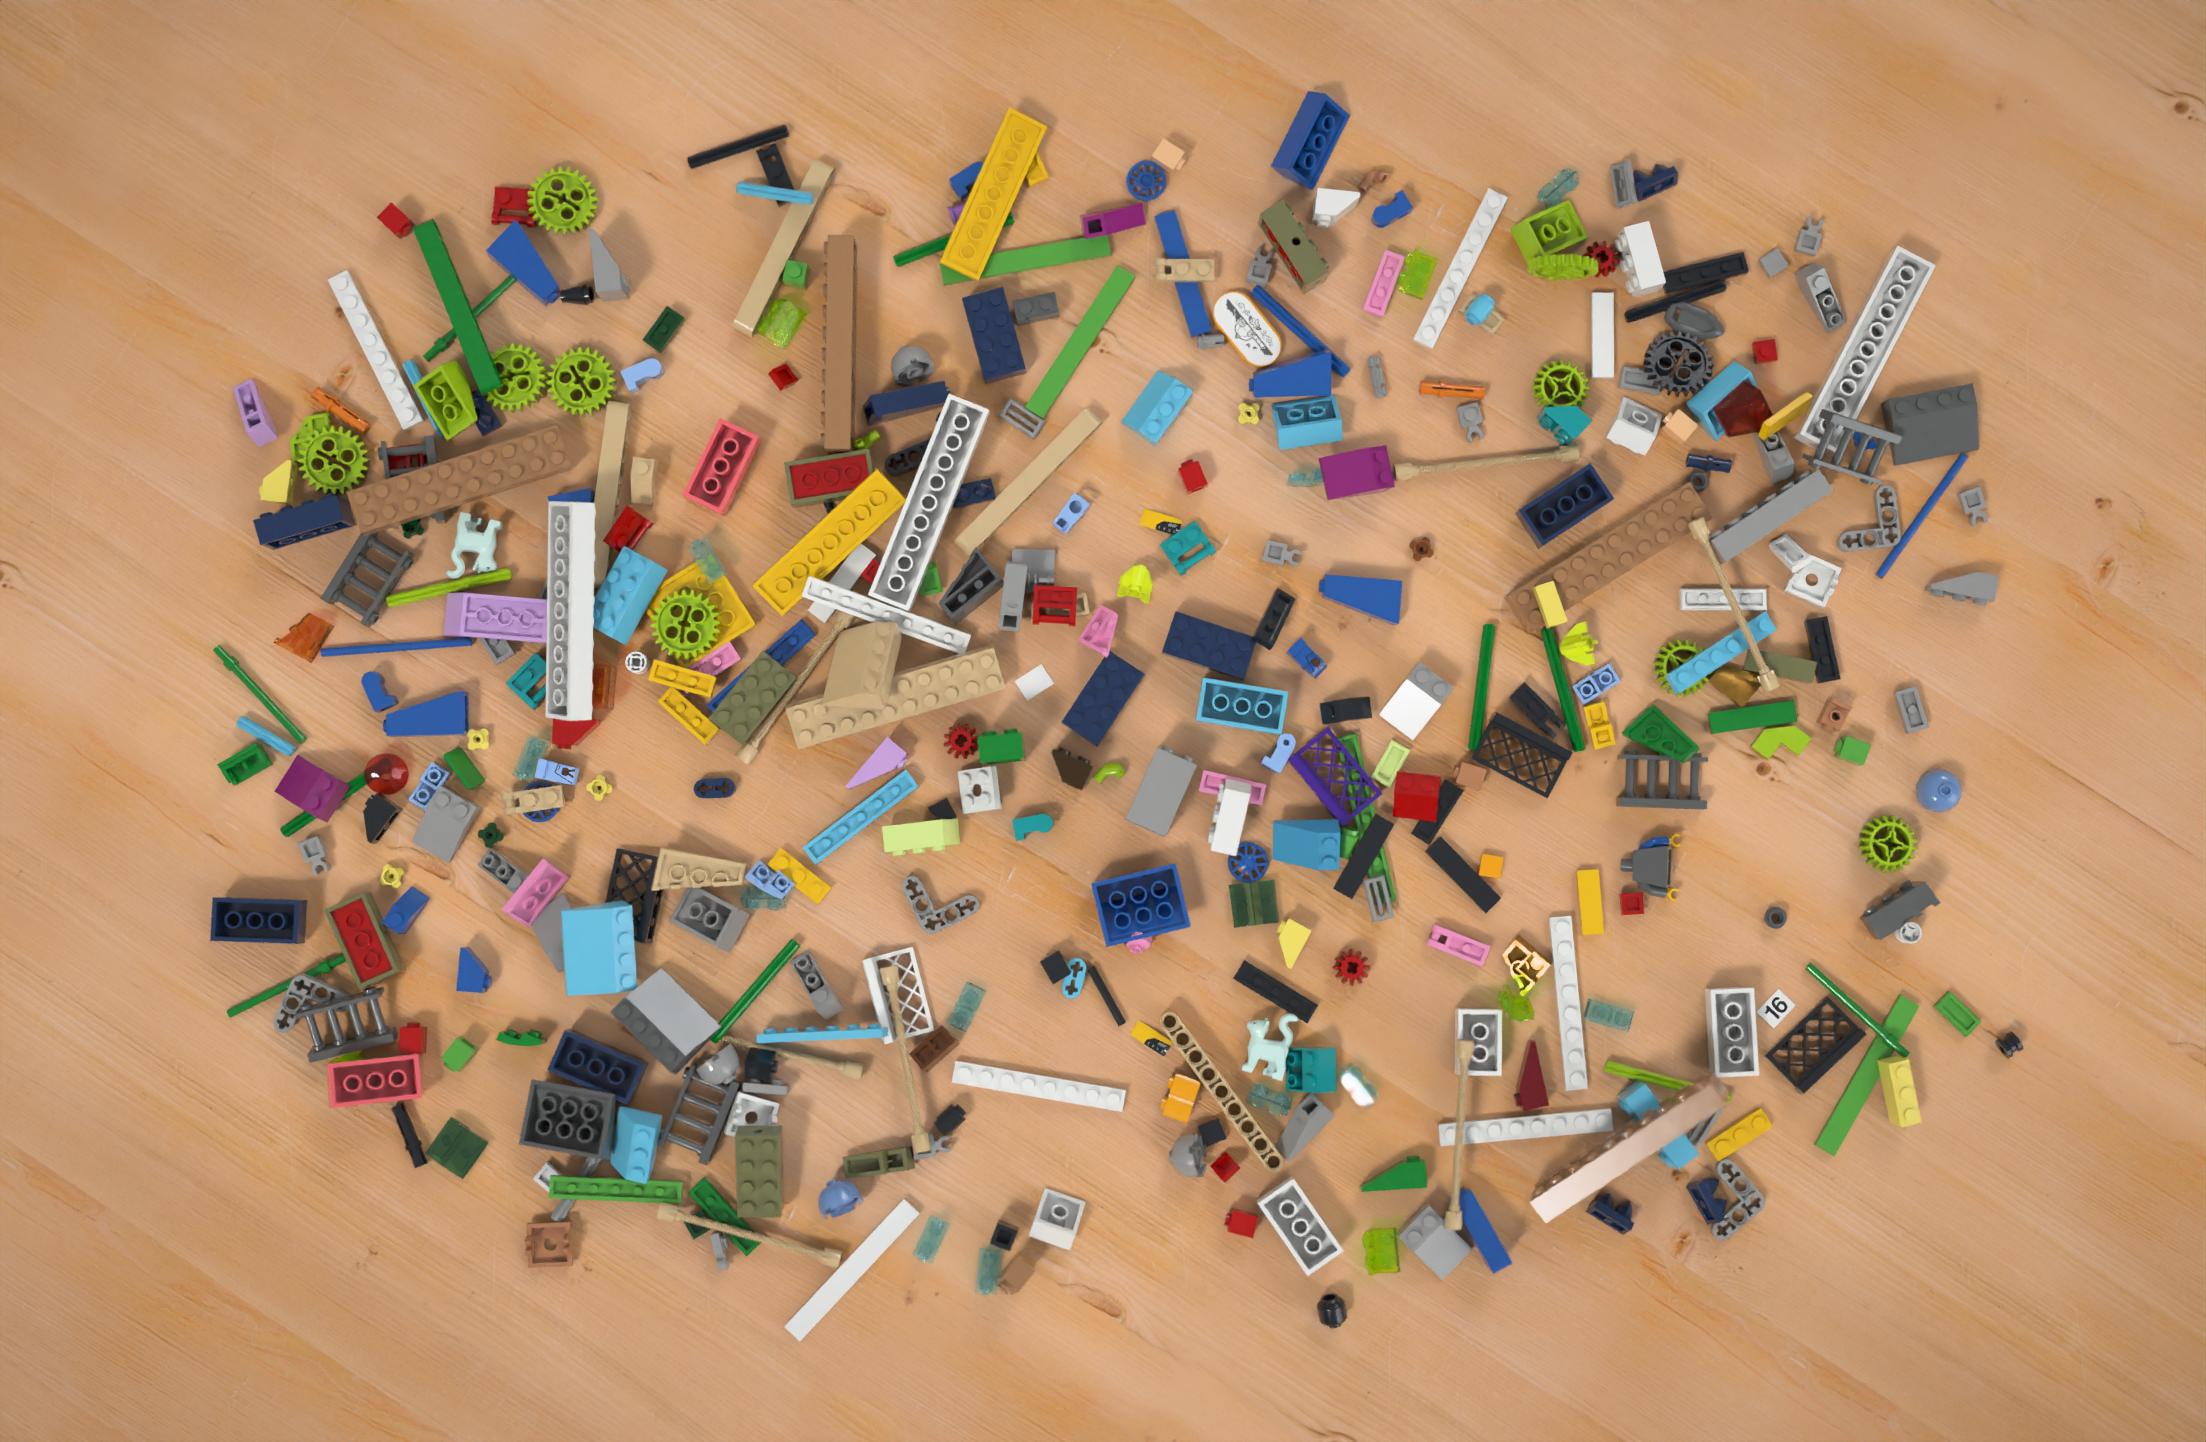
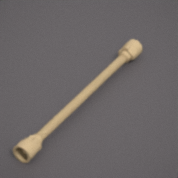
M1574 444L1559 446L1558 450L1542 452V454L1531 453V455L1504 456V458L1496 457L1493 459H1477L1474 461L1431 464L1428 466H1412L1411 462L1394 464L1395 481L1413 480V476H1418L1422 473L1490 467V465H1509V463H1528V461L1536 462L1547 459L1560 460L1561 463L1579 461L1578 445Z
M1704 517L1687 523L1694 539L1698 538L1699 542L1703 544L1702 546L1706 554H1708L1707 557L1710 559L1709 562L1712 564L1711 566L1715 574H1717L1716 577L1719 579L1718 581L1722 589H1724L1725 597H1727L1726 599H1728L1727 601L1731 609H1733L1732 612L1735 614L1734 616L1741 632H1743L1742 634L1748 647H1750L1749 649L1754 660L1757 662V667H1759L1760 675L1757 677L1763 691L1768 692L1779 687L1780 683L1774 670H1770L1765 665L1766 663L1762 655H1760L1761 652L1758 650L1759 648L1755 640H1753V635H1751L1752 632H1750L1751 630H1749L1750 628L1746 620H1744L1745 617L1742 615L1743 613L1739 605H1737L1736 597H1734L1735 595L1730 585H1728L1729 582H1727L1728 580L1723 569L1720 567V562H1718L1719 560L1715 552H1713L1714 549L1711 547L1708 536L1710 530Z
M843 611L838 612L834 618L836 621L833 625L834 627L826 636L827 638L820 644L819 649L815 651L814 656L810 658L811 660L807 662L806 667L799 673L798 678L794 680L793 685L789 687L790 689L786 691L785 696L778 702L772 714L768 716L769 718L765 720L764 725L755 734L756 736L750 739L748 743L745 742L736 753V757L750 765L759 752L757 748L761 739L765 737L764 735L774 724L775 719L779 717L782 710H784L783 708L790 702V699L797 692L796 690L800 688L803 681H805L804 679L808 677L811 670L818 663L817 661L821 659L826 652L825 650L832 644L833 639L844 628L848 629L857 616Z
M894 965L880 968L883 985H886L887 990L890 992L902 1066H904V1077H906V1088H908V1099H910V1110H912V1121H914V1135L911 1136L913 1152L929 1151L931 1147L928 1132L924 1133V1128L921 1126V1118H919L920 1112L919 1107H917L918 1101H916V1090H914L915 1085H913L914 1079H912L913 1074H911L912 1068H910L911 1063H909L910 1057H908L909 1052H907L908 1046H906L907 1041H905L906 1036L904 1035L905 1030H903V1019H901V1008H899V997H897L898 992L896 988H898L897 983L900 982L898 967Z
M726 1035L719 1041V1043L731 1044L736 1047L741 1046V1048L746 1049L751 1047L776 1051V1056H784V1058H792V1060H800V1062H808L822 1067L827 1066L830 1069L835 1068V1070L843 1072L844 1076L858 1080L862 1078L865 1063L850 1060L847 1062H833V1060H825V1058H817V1056L787 1051V1049H779L774 1046L771 1047L747 1040L744 1041V1039H736Z
M1457 1039L1456 1058H1459L1461 1069H1459L1460 1080L1458 1083L1459 1094L1457 1097L1458 1108L1456 1114L1451 1203L1448 1211H1446L1444 1228L1450 1230H1462V1211L1458 1204V1197H1460L1459 1183L1461 1180L1460 1169L1462 1166L1461 1155L1463 1152L1462 1141L1464 1138L1467 1071L1474 1052V1041Z
M661 1202L657 1214V1219L674 1223L675 1220L679 1222L683 1220L684 1222H691V1224L702 1225L705 1228L710 1227V1229L713 1228L716 1231L721 1230V1232H726L727 1234H734V1236L745 1237V1239H753L756 1242H764L767 1245H775L778 1248L783 1247L785 1250L788 1249L793 1252L796 1251V1253L807 1254V1256H815L817 1260H821V1264L838 1268L842 1251L827 1247H825V1250H816L811 1247L808 1248V1246L797 1245V1243H789L786 1240L781 1241V1239L778 1240V1238L776 1239L768 1235L757 1234V1232H749L746 1229H738L735 1226H727V1224L714 1222V1220L695 1217L692 1214L687 1215V1213L684 1214L683 1211L678 1210V1206Z

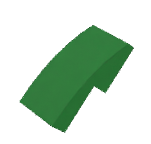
M507 1029V1031L499 1032L496 1038L497 1041L516 1046H536L547 1041L546 1038L542 1037L543 1034L533 1029H530V1032H522L521 1037H518V1032Z

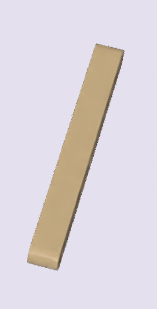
M817 159L812 162L798 191L813 194V204L806 205L792 202L734 320L733 328L751 337L756 334L782 282L786 260L792 261L834 176V167Z
M609 401L607 404L594 499L596 510L594 590L600 589L611 570L613 548L603 542V539L618 518L632 413L631 403Z
M1088 407L1085 408L956 538L954 543L971 557L975 547L979 549L1076 452L1103 422Z
M1172 1011L1164 1012L1160 1017V1025L1264 1167L1270 1172L1280 1171L1283 1167V1159L1272 1142L1178 1015ZM1168 1015L1176 1019L1175 1025L1172 1027H1167L1163 1023L1164 1018ZM1186 1033L1189 1037L1188 1042L1183 1045L1179 1044L1176 1041L1178 1034ZM1194 1050L1201 1053V1059L1197 1062L1189 1059L1190 1053ZM1204 1069H1213L1214 1076L1211 1079L1203 1078L1202 1072ZM1221 1085L1227 1088V1094L1223 1097L1215 1094L1216 1088ZM1230 1104H1239L1240 1111L1237 1114L1229 1113L1228 1107ZM1244 1121H1251L1253 1123L1251 1131L1245 1132L1241 1129ZM1259 1138L1266 1140V1145L1263 1149H1256L1254 1147L1255 1141ZM1271 1156L1279 1158V1163L1275 1167L1267 1164V1160Z

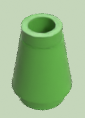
M1342 826L1340 830V858L1350 859L1360 837L1358 829Z

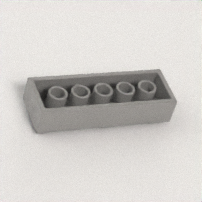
M1818 469L1814 472L1811 470L1804 472L1794 479L1795 484L1793 481L1776 491L1777 496L1774 493L1759 502L1760 507L1756 505L1741 514L1743 519L1738 517L1723 526L1725 531L1720 529L1711 534L1709 542L1720 565L1832 492V487L1821 471Z

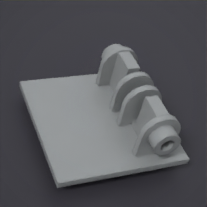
M1012 549V562L1028 564L1025 592H1034V585L1054 586L1055 550Z

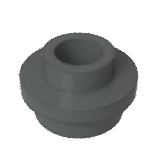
M1695 471L1687 477L1686 483L1690 482L1697 493L1704 491L1708 486V478L1703 472ZM1694 479L1700 480V486L1694 484Z
M1779 907L1769 908L1764 915L1765 923L1771 928H1781L1786 923V913ZM1773 914L1778 915V920L1776 922L1772 920Z

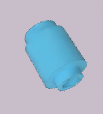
M1484 293L1477 296L1464 312L1466 321L1473 326H1481L1494 310L1495 301Z

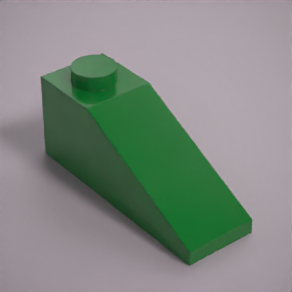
M1407 1156V1160L1399 1161L1362 1183L1360 1190L1362 1192L1427 1188L1425 1161L1420 1159L1419 1156Z

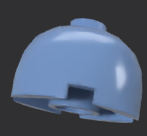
M1946 770L1928 771L1919 778L1916 784L1917 800L1923 808L1930 812L1948 811L1956 806L1961 798L1962 787L1960 781L1954 774Z
M838 1179L827 1182V1187L821 1191L818 1199L819 1209L824 1219H827L829 1214H831L832 1218L846 1214L855 1209V1203L859 1202V1205L863 1203V1198L854 1184L848 1181L839 1182Z

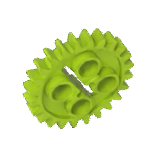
M559 166L558 172H555L552 167H550V174L542 171V179L538 176L535 177L538 184H530L534 191H528V196L533 198L527 200V204L532 206L529 208V213H536L533 216V221L540 219L539 227L541 228L546 225L547 233L554 229L556 236L559 230L563 232L564 236H566L567 230H570L575 235V228L582 232V224L590 225L587 218L594 219V214L591 211H597V206L593 205L598 202L597 198L591 197L596 194V190L589 189L592 186V182L585 183L586 175L578 177L579 170L572 174L570 167L567 168L566 172H563L561 166ZM560 183L563 185V189L555 191L552 189V185ZM545 192H549L553 196L546 195ZM574 193H580L583 198L575 201L571 196ZM566 198V202H563L562 205L559 204V200ZM549 201L554 206L552 209L547 210L542 207V204ZM572 206L579 207L580 210L577 211ZM569 211L573 214V217L571 219H564L561 215L563 212Z
M1577 254L1544 255L1529 260L1527 272L1532 274V276H1537V278L1544 277V279L1548 280L1582 279L1598 273V262L1594 258H1589V256L1582 257V255Z
M511 343L510 348L503 344L502 351L496 347V354H490L497 370L504 366V371L500 374L503 386L483 396L488 397L486 401L490 404L493 403L495 408L498 409L501 406V410L504 412L509 408V411L514 413L516 407L522 412L523 405L531 408L530 401L538 403L536 395L543 396L540 388H547L542 383V381L548 380V377L542 374L547 371V368L542 366L544 361L541 358L538 359L540 355L533 352V349L530 347L525 349L523 344H520L518 348L514 343ZM524 361L523 367L517 369L518 363ZM529 381L528 387L522 389L523 383ZM508 386V392L502 395V390Z
M578 347L577 353L570 348V355L562 352V360L555 357L558 364H550L554 371L547 372V375L552 380L546 381V384L552 386L547 392L554 394L551 400L553 402L558 401L556 406L558 408L564 406L563 411L565 413L571 410L573 416H576L578 411L582 417H585L586 411L592 416L593 409L595 408L601 412L600 405L607 406L606 398L613 399L609 392L616 391L611 386V384L617 382L615 378H611L616 373L614 370H608L612 364L610 362L604 363L607 358L604 355L599 357L597 350L592 354L589 347H587L585 353L581 347ZM583 363H589V369L585 372H581V365ZM571 366H574L579 376L584 379L585 386L592 394L591 398L588 397L585 389L579 384L580 381L571 370ZM571 374V380L568 383H563V376ZM596 380L601 381V386L597 390H592V383ZM576 392L583 393V397L579 401H574L573 399Z
M331 425L330 431L326 427H322L321 434L314 430L316 436L314 438L308 435L309 444L302 442L306 449L305 451H298L304 455L303 458L297 460L300 463H304V466L300 467L299 470L306 471L302 478H310L309 486L317 484L316 491L319 492L324 488L323 492L326 495L330 489L335 496L338 490L342 494H346L345 488L354 490L352 484L361 485L358 480L359 477L366 479L362 471H369V468L364 466V463L370 462L369 459L364 458V455L368 454L369 451L361 449L365 446V443H357L360 438L358 435L351 437L353 431L348 430L344 434V427H340L337 432L335 426ZM332 440L335 447L332 451L327 452L325 450V443ZM320 450L333 458L336 457L338 461L351 467V470L348 471L337 464H332L328 459L318 455L317 451ZM352 451L354 454L353 460L345 462L344 454ZM318 459L324 461V467L321 470L314 468V463ZM336 470L343 471V478L339 481H335L333 478Z
M683 589L681 596L677 591H674V598L666 595V603L661 600L659 601L662 606L661 609L654 608L658 615L651 616L652 619L656 620V623L651 624L650 627L657 630L652 633V636H659L655 643H663L662 651L669 648L668 655L670 656L676 652L677 659H680L682 654H684L687 660H689L690 654L698 658V651L705 655L706 651L704 648L712 649L713 647L710 642L718 641L714 634L721 633V631L716 629V626L722 623L715 621V618L719 617L720 614L713 613L716 605L708 606L711 600L707 598L702 601L704 595L700 593L696 597L694 590L688 595L687 591ZM681 606L683 609L682 615L674 617V608ZM689 606H691L692 608H691V611H690L689 616H688V619H687V615H688L687 609H688ZM697 611L704 613V618L700 622H695L694 614ZM687 621L691 623L690 627L685 628L684 643H680V640L684 633V627H682L681 624L682 622ZM676 627L678 635L675 638H669L668 631ZM692 632H698L699 639L695 643L689 641V636Z

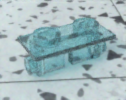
M1570 168L1563 169L1552 179L1556 186L1549 182L1538 191L1536 197L1540 202H1545L1546 210L1556 206L1568 192H1572L1577 187L1579 180L1576 170L1573 172Z
M706 537L691 543L692 545L688 547V550L709 584L728 574Z
M528 735L512 775L532 783L535 778L539 758H543L549 743Z
M747 887L742 889V898L740 900L743 908L748 910H757L759 908L779 910L780 908H786L784 901L786 895L783 899H779L768 893L762 895V890L759 888Z
M1352 1062L1346 1069L1338 1073L1339 1080L1348 1091L1353 1087L1356 1088L1351 1095L1360 1106L1366 1108L1376 1101L1378 1095L1375 1087L1370 1083L1368 1084L1363 1077L1362 1071L1357 1066H1354Z
M1252 1083L1250 1093H1248L1246 1098L1250 1105L1264 1109L1266 1103L1270 1104L1267 1111L1279 1116H1287L1292 1104V1098L1286 1093L1275 1092L1262 1084Z
M930 1215L912 1255L918 1257L917 1259L922 1262L927 1261L932 1264L950 1224Z
M979 1248L975 1292H979L981 1295L997 1294L998 1283L995 1280L999 1275L1001 1250Z

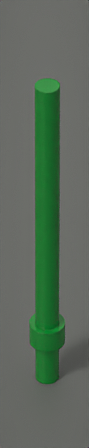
M509 275L473 309L475 317L477 318L516 280ZM454 328L444 337H439L434 342L435 345L423 355L428 362L440 351L444 352L449 347L448 344L457 336Z
M220 645L215 647L213 651L224 662L223 665L229 671L232 670L300 744H303L307 738L238 665L239 662L236 658L230 656Z
M341 954L333 959L319 962L318 966L304 973L313 977L321 973L326 974L332 971L334 967L346 962V959ZM293 978L228 1009V1016L231 1018L287 991ZM301 979V980H300L299 982H297V983L301 984V983H303V982H305V981H304L303 979Z
M1812 963L1805 968L1881 1037L1883 1043L1888 1048L1892 1047L1904 1058L1910 1054L1898 1042L1896 1036L1892 1033L1889 1034Z

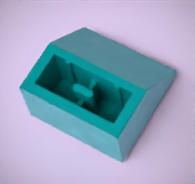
M1577 406L1545 407L1536 417L1539 419V425L1545 430L1549 429L1554 433L1555 440L1561 445L1572 443L1592 422Z
M1289 1047L1286 1057V1091L1309 1093L1336 1092V1048Z

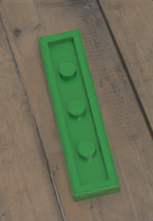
M1794 700L1707 713L1710 734L1797 722Z
M706 1177L688 1192L714 1222L717 1221L727 1224V1226H735L738 1229H746V1231L749 1230V1232L755 1233L742 1217H737V1211ZM725 1232L746 1257L761 1243Z

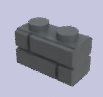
M1055 292L1013 301L1018 326L1048 320V318H1059Z

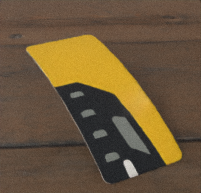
M1144 509L1139 525L1174 535L1179 532L1182 520Z
M1141 1021L1136 1023L1130 1033L1132 1037L1162 1056H1165L1173 1043Z

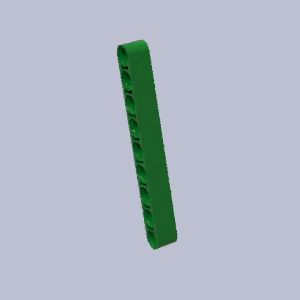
M430 219L414 226L413 231L479 390L484 395L502 387V380L434 219Z

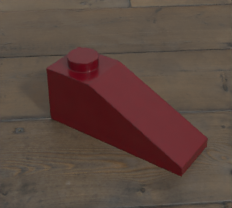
M1533 1040L1527 1041L1516 1084L1517 1093L1514 1094L1516 1106H1520V1109L1523 1111L1549 1106L1536 1043Z

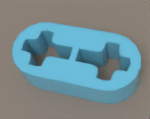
M1073 958L1069 961L1067 966L1071 974L1064 978L1062 985L1063 994L1070 999L1076 998L1080 994L1084 981L1086 964L1080 958ZM1076 961L1080 962L1083 970L1078 971L1077 977H1073L1074 970L1070 966L1071 964L1075 965ZM1074 979L1076 980L1075 987L1078 988V991L1070 995L1065 987L1070 986L1071 980Z

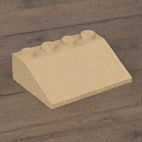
M876 621L840 631L822 700L823 706L886 708L902 640L897 622Z

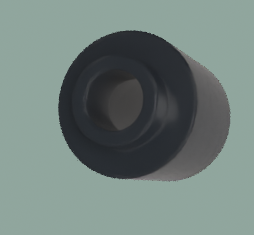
M950 1104L936 1117L937 1120L934 1122V1125L944 1136L948 1133L951 1134L966 1120L964 1117L966 1112L959 1104L956 1106Z

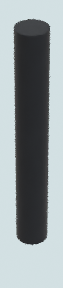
M1093 966L1087 969L1117 1025L1121 1026L1126 1023L1096 967Z

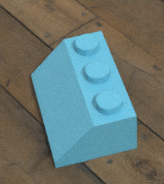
M1733 361L1687 402V405L1696 421L1716 441L1760 403L1763 397L1751 371Z
M1158 370L1121 423L1156 447L1192 397L1193 390L1176 378Z
M1335 395L1271 405L1279 450L1343 440L1342 419Z
M624 1106L619 1107L610 1164L626 1180L647 1184L654 1169L662 1115Z

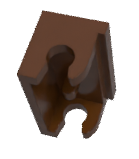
M941 1025L909 1055L923 1071L929 1072L960 1043L950 1034L949 1030Z

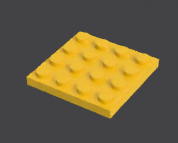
M711 552L661 583L645 610L652 622L656 623V620L652 619L651 616L658 615L654 608L661 609L662 606L659 601L661 600L666 603V595L674 598V591H677L681 596L683 589L687 591L688 595L694 590L696 597L702 593L704 595L702 601L709 598L711 601L708 606L716 605L713 613H719L720 616L715 618V621L722 623L716 626V629L721 631V633L714 634L718 641L710 642L713 647L712 649L704 648L706 651L705 655L698 651V658H695L692 654H690L689 660L685 659L684 654H682L680 659L676 658L679 665L683 668H688L727 642L733 641L757 626ZM681 606L675 607L673 610L674 617H680L683 613ZM689 606L688 609H687V611H688L687 619H688L689 613H690L691 608H692L691 606ZM697 611L694 614L695 622L703 620L704 613ZM687 621L682 622L681 626L684 627V633L680 640V643H684L685 628L690 627L691 623ZM676 627L668 631L669 638H675L678 635ZM692 632L689 636L691 643H695L699 639L698 632Z

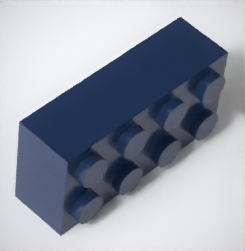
M1000 287L963 297V305L985 384L1026 374L1025 364L1004 288Z
M1590 463L1518 510L1515 515L1539 549L1614 500V497Z
M327 494L321 497L322 500L315 502L314 500H307L302 502L299 507L287 506L281 508L280 512L275 514L272 512L259 515L260 518L253 520L259 543L262 546L275 550L356 526L349 501L337 495L335 496V494Z
M1175 611L1162 654L1243 681L1256 642L1252 640V636Z
M1109 651L1108 657L1103 658L1061 723L1098 747L1145 674Z
M213 897L210 941L305 943L307 900Z
M567 1029L564 1030L547 1071L589 1089L615 1094V1100L629 1104L633 1101L649 1062L575 1030Z

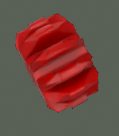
M1595 241L1593 247L1588 246L1586 248L1587 253H1584L1582 256H1589V258L1597 260L1598 273L1595 275L1597 278L1601 273L1604 277H1607L1609 272L1613 273L1616 270L1614 265L1619 263V260L1615 258L1619 254L1618 251L1612 252L1611 250L1614 248V245L1611 244L1609 247H1606V241H1603L1601 245ZM1599 255L1602 256L1603 263H1600V259L1597 258Z
M957 723L958 731L955 732L952 727H949V731L953 734L952 736L944 734V737L950 739V742L943 744L945 747L952 746L947 751L948 754L956 750L954 758L958 759L960 752H962L963 759H967L966 751L972 756L975 755L971 747L978 748V744L973 743V741H977L979 736H971L976 732L975 728L967 732L969 724L966 723L964 729L961 730L960 723ZM964 735V739L967 737V742L964 743V747H960V744H956V741L959 740V736Z
M1349 949L1348 957L1344 951H1341V956L1344 959L1341 960L1335 957V961L1340 963V966H1333L1334 970H1340V972L1335 974V977L1340 978L1344 975L1341 983L1345 984L1349 978L1350 986H1354V978L1361 984L1362 979L1359 976L1368 977V974L1363 972V969H1370V965L1362 964L1368 958L1363 957L1359 960L1362 954L1361 951H1357L1355 957L1353 949ZM1349 962L1352 964L1356 963L1357 965L1354 967V973L1351 971L1347 972L1346 970L1349 967Z

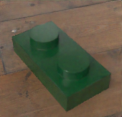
M666 306L643 338V342L661 354L686 319L669 306Z

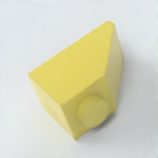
M287 460L263 479V484L259 487V495L262 501L293 506L298 463Z
M1287 918L1286 921L1282 920L1276 932L1279 933L1277 938L1285 965L1292 969L1311 930Z

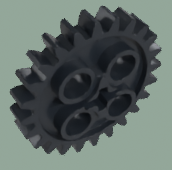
M1670 331L1668 337L1662 333L1660 339L1655 338L1653 344H1649L1648 350H1646L1643 365H1646L1644 372L1649 373L1647 380L1654 379L1653 387L1661 386L1659 392L1667 389L1668 396L1673 391L1676 397L1679 396L1680 392H1683L1684 396L1687 397L1689 390L1692 394H1696L1697 388L1702 390L1704 384H1708L1709 377L1713 373L1714 363L1711 362L1713 355H1707L1710 348H1703L1704 341L1696 342L1698 336L1691 339L1690 333L1682 336L1681 331H1679L1677 336H1675ZM1685 350H1688L1689 352L1684 357L1683 362H1681L1678 368L1676 369L1674 375L1672 377H1668V375L1672 372L1674 366L1679 362ZM1660 364L1666 365L1668 368H1663ZM1678 375H1682V376H1684L1686 379H1682V378H1680Z

